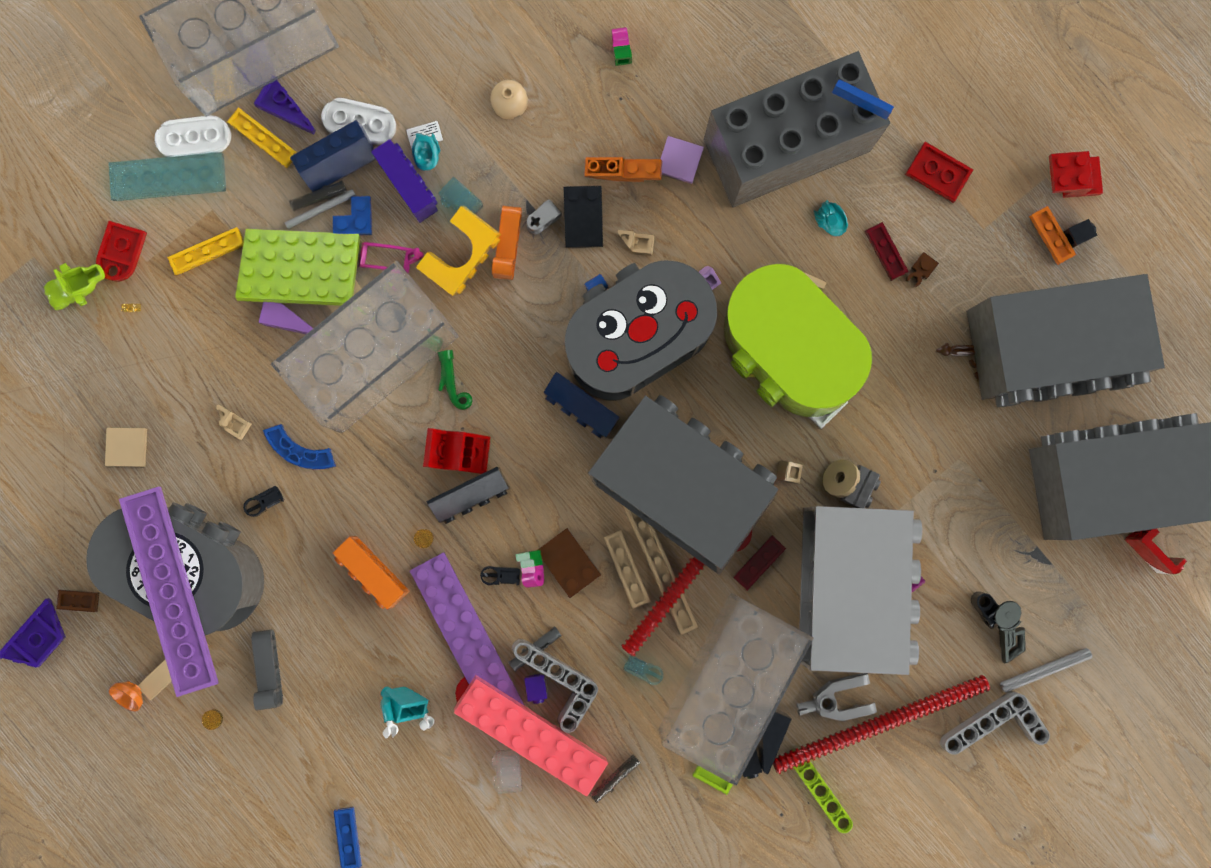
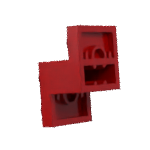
M1089 151L1049 155L1052 193H1063V198L1103 194L1099 156L1090 157Z
M428 428L423 467L483 474L487 472L491 437L467 432Z

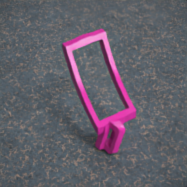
M362 242L359 267L409 273L410 264L421 260L424 257V253L420 252L419 248L412 249ZM367 247L406 251L403 269L365 264Z

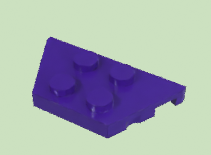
M50 598L42 602L0 650V659L4 658L12 660V662L24 663L37 668L43 664L65 639L66 636Z

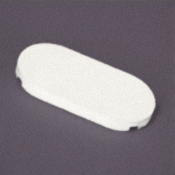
M336 98L330 103L328 102L322 110L321 119L329 133H333L357 120L363 126L373 145H381L387 140L392 139L396 132V121L393 115L386 108L345 98Z
M213 115L176 119L164 122L159 130L157 129L154 140L158 150L169 158L177 159L220 153L228 147L231 141V130L224 120Z

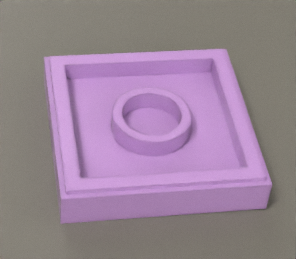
M668 136L661 156L663 161L662 175L692 184L704 147Z

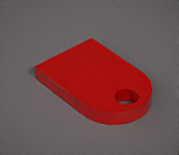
M108 221L96 257V264L102 267L106 279L120 282L128 279L134 273L147 232ZM114 266L117 267V274L110 276L109 270Z

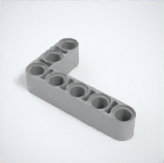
M524 639L516 640L512 645V651L517 659L573 691L557 718L558 724L564 732H573L598 692L597 685L588 676ZM525 645L527 647L526 651L522 654L517 653V648ZM537 655L543 656V660L540 663H534V658ZM553 665H559L560 667L556 673L550 672ZM569 675H576L573 682H567ZM587 684H591V690L588 692H584V686ZM581 701L582 705L580 708H573L575 702ZM566 718L572 719L569 725H563V721Z
M1010 691L944 734L940 739V745L948 753L956 755L1013 717L1026 737L1036 744H1046L1049 741L1050 734L1027 698L1020 693ZM1018 697L1019 703L1013 706V699ZM1002 707L1003 713L997 717V709ZM1029 713V721L1024 722V716ZM983 718H986L987 724L984 727H981V720ZM970 729V730H971L970 736L967 737V738H965V737H964V732H965V730ZM1040 730V737L1035 739V732ZM953 739L955 745L953 748L948 749V742Z

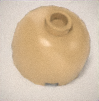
M509 79L500 81L491 92L490 101L492 108L501 118L511 120L525 112L528 105L527 93L517 81Z

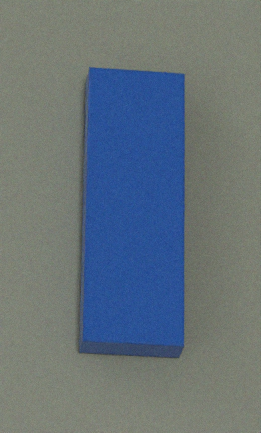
M842 80L837 81L832 91L833 94L886 120L894 108L893 105Z
M354 807L336 809L333 812L341 868H360L362 862Z

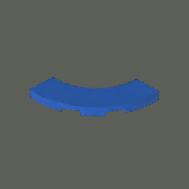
M282 424L263 430L273 450L286 461L307 469H329L336 467L330 448L310 450L301 447L288 436Z

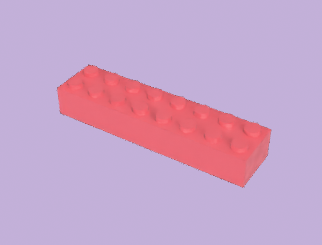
M477 675L474 676L454 707L456 715L586 797L608 765L606 757Z

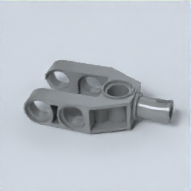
M860 673L828 681L813 694V700L796 703L799 716L816 712L823 717L846 721L876 713L875 702L861 706L856 704L852 708L839 710L837 709V701L834 697L835 692L870 684L868 673ZM829 698L830 705L827 708H823V700Z

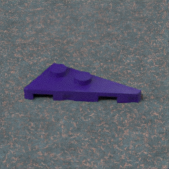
M271 74L254 102L255 107L314 135L316 130L311 122L301 112L285 88L281 86L275 75Z

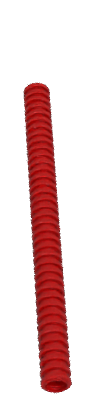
M695 557L689 559L690 562L685 564L686 567L682 568L681 573H678L679 576L675 577V581L670 583L671 586L667 587L668 590L663 592L664 595L660 596V600L655 602L656 605L651 607L652 610H649V614L644 616L645 619L640 621L641 624L636 626L637 629L633 630L634 633L630 634V638L625 640L626 643L621 645L622 649L631 656H636L635 652L640 651L639 647H643V642H647L646 638L651 637V632H655L654 628H658V623H662L663 617L666 618L665 614L670 613V608H674L673 604H677V599H681V594H685L684 590L689 589L688 585H692V580H696V575H700L699 571L704 570L703 566L705 564Z
M980 675L979 678L974 677L973 680L964 681L962 685L960 683L957 684V687L952 686L951 689L946 688V691L936 692L934 696L932 694L929 695V698L924 697V700L913 701L912 704L908 703L906 707L903 705L901 709L896 708V711L886 712L884 716L881 714L879 718L868 719V722L858 723L856 727L853 725L851 729L846 728L845 731L840 730V733L835 732L833 736L830 734L828 738L823 737V740L818 739L817 742L812 741V744L807 743L805 747L802 745L800 749L795 748V751L790 750L788 754L785 752L783 756L778 755V758H775L773 762L774 769L778 774H781V771L787 772V769L792 770L794 766L797 768L799 764L809 763L811 759L814 761L816 757L818 759L821 758V755L827 756V753L837 752L839 748L842 750L844 746L849 747V744L855 745V742L860 743L861 740L865 741L867 737L872 738V735L882 734L884 730L887 732L889 728L900 727V724L910 723L912 719L915 721L917 717L922 718L923 715L928 716V713L938 712L940 708L942 710L945 709V706L950 707L951 704L955 705L956 702L966 701L968 697L971 699L973 695L978 696L979 693L983 694L984 691H990L989 682L983 675Z

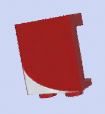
M1157 528L1135 531L1124 539L1156 573L1174 575L1184 569L1183 565L1187 562L1185 558L1167 557L1152 541L1160 533Z

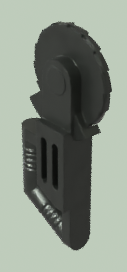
M1006 601L1000 604L994 615L995 622L998 625L997 628L999 629L1000 647L1004 664L1011 662L1026 651L1025 628L1018 627L1022 622L1020 621L1021 607L1014 601ZM1017 636L1018 647L1009 652V650L1016 645Z

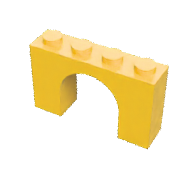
M460 206L450 222L470 238L473 248L470 260L461 267H452L432 252H427L416 267L452 296L457 293L460 295L466 288L465 282L468 278L472 279L478 271L476 267L479 263L483 264L488 258L487 252L490 248L494 249L500 242L499 236L501 234L465 206Z

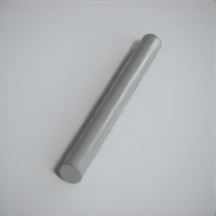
M351 189L285 222V225L290 229L351 199V197H355L356 194Z

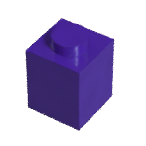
M545 674L525 676L528 702L533 701V704L543 703L544 699L548 698Z

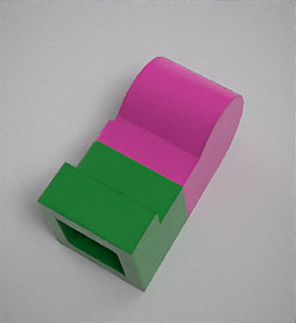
M627 28L611 29L615 66L632 64V52Z
M535 550L515 554L516 561H520L523 585L526 588L542 586L544 583V569L541 551Z

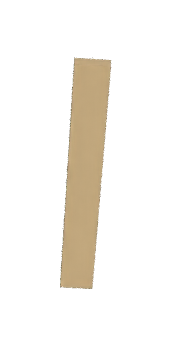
M624 507L660 591L664 595L663 592L668 590L667 587L671 586L670 583L675 581L674 578L676 576L657 533L651 525ZM681 594V599L678 598L677 604H673L674 608L669 609L680 635L698 628L685 596Z

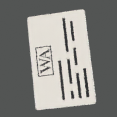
M438 121L406 130L411 149L416 133H422L430 137L433 133L437 141L443 140Z

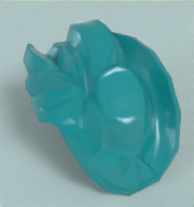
M416 133V138L412 145L414 162L423 171L431 170L437 165L441 151L438 141L433 133L431 137L422 133Z
M826 200L821 203L818 211H813L818 226L835 237L841 236L847 231V217L838 204Z

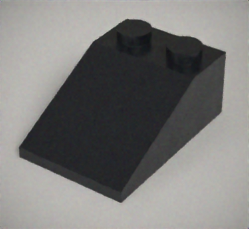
M602 186L563 187L565 248L603 247Z
M765 704L763 708L760 707L756 718H758L759 761L763 772L769 774L792 719L786 713Z

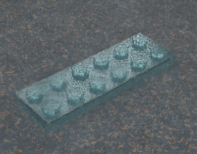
M222 152L109 162L111 200L113 201L226 191L224 154Z

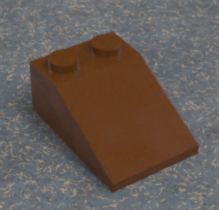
M568 528L538 549L541 551L542 560L569 598L601 576L599 570Z

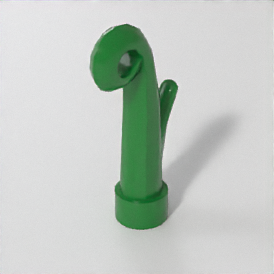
M453 350L438 352V358L441 363V378L438 391H442L445 385L452 404L461 410L468 409L473 402L472 396L467 392H462L458 395L456 392ZM462 397L467 399L465 404L459 402Z

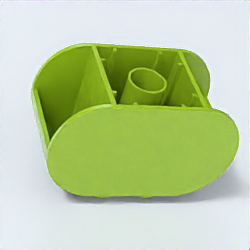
M786 264L767 265L748 274L734 289L724 322L725 340L733 354V360L730 364L744 379L748 378L751 374L754 375L761 383L756 391L770 407L779 402L784 409L799 416H824L839 409L862 388L869 376L872 365V351L867 338L803 271Z

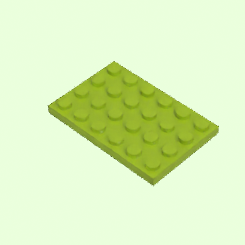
M246 229L235 295L236 300L352 306L360 235Z

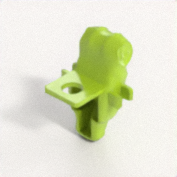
M64 263L59 266L62 273L57 269L53 270L57 278L45 284L44 294L47 296L49 304L55 310L64 309L74 302L84 306L87 304L85 296L89 295L95 289L96 284L105 278V273L98 264L71 269L70 266Z

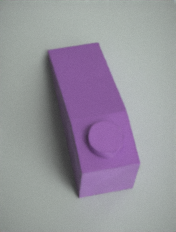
M263 302L259 318L260 324L319 337L320 333L282 303Z

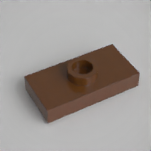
M58 590L56 609L98 612L100 592Z

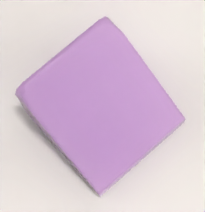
M706 266L699 271L712 290L721 284L715 271L710 266Z

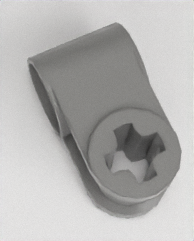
M549 199L528 216L527 229L531 234H540L548 226L555 223L562 216V213ZM533 221H534V223L539 222V226H538V227H537L536 225H533V226H532V222H533Z

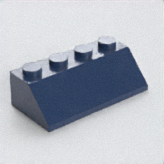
M357 120L290 156L298 173L313 194L376 160L371 152L374 150V147L363 126Z
M558 372L553 375L543 392L546 395L545 400L552 405H555V403L560 405L563 413L569 417L572 414L578 418L576 420L577 423L584 428L586 426L592 428L593 431L591 433L600 439L602 436L606 439L620 419L618 415Z

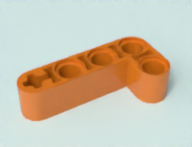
M502 206L499 233L501 234L499 236L500 242L497 245L496 257L493 258L492 263L493 278L513 280L522 218V208Z

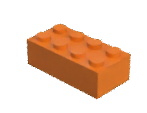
M349 536L333 552L336 556L334 560L341 567L345 566L349 570L348 574L355 581L359 580L363 584L361 586L368 595L372 594L376 598L375 602L382 609L386 608L388 610L395 607L410 592L357 536Z

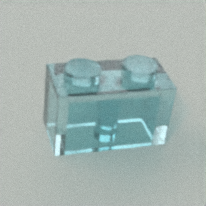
M454 176L438 193L441 198L440 202L446 208L451 207L455 210L454 214L460 206L467 207L474 214H477L483 207L482 201Z

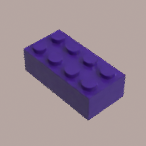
M389 139L371 151L419 223L438 211L436 198L430 189L426 191L427 186L419 173L415 175L417 172L414 166L405 156L398 143L394 144Z

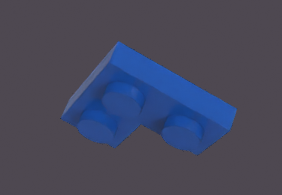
M351 197V215L333 216V233L372 235L371 197Z

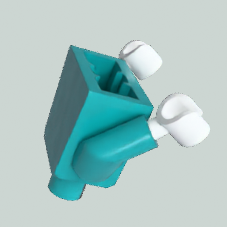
M386 686L382 689L381 696L383 698L380 702L384 723H387V727L383 731L385 738H388L390 733L393 738L398 732V727L393 724V721L400 723L423 718L419 723L423 731L433 726L434 719L427 715L429 701L427 698L407 687L391 689Z

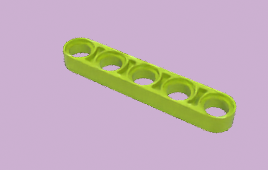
M811 761L809 763L804 762V765L799 764L797 768L794 766L793 768L835 828L841 833L850 832L853 827L851 818ZM808 769L814 771V777L810 780L804 778V772ZM817 786L825 787L826 792L824 795H816L815 789ZM829 802L837 804V809L834 812L827 811V804ZM846 818L848 820L846 828H839L838 822L840 819Z

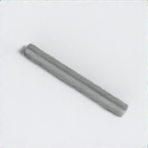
M1087 648L1005 680L1000 683L1001 689L1007 693L1092 658V653Z

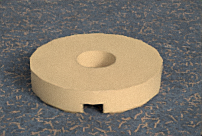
M844 459L830 464L823 475L825 490L832 496L839 498L853 493L857 483L859 484L860 481L858 467L849 460ZM845 474L844 480L838 483L839 477Z

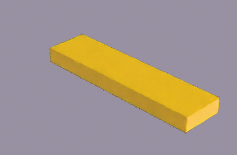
M238 107L227 123L285 168H288L292 163L290 156L297 152Z
M235 227L167 258L174 274L177 276L243 247L244 239L239 228Z

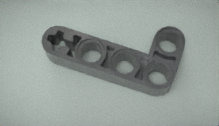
M273 629L253 632L251 640L258 692L254 693L253 696L254 707L256 711L277 708L283 704V693L275 633Z

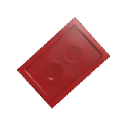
M924 142L905 175L954 203L974 169L931 144Z

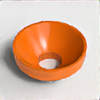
M130 681L119 682L109 689L110 696L122 707L134 712L141 708L143 704L142 692L136 684Z

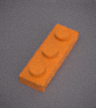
M1048 206L1029 216L1057 265L1077 255Z

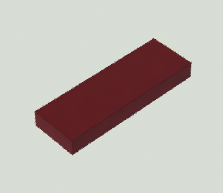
M883 222L865 231L890 281L909 272Z
M771 535L733 578L748 591L787 548Z

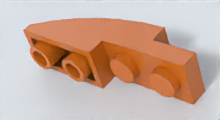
M586 157L584 176L594 179L626 182L661 180L663 161L661 159H623V157Z

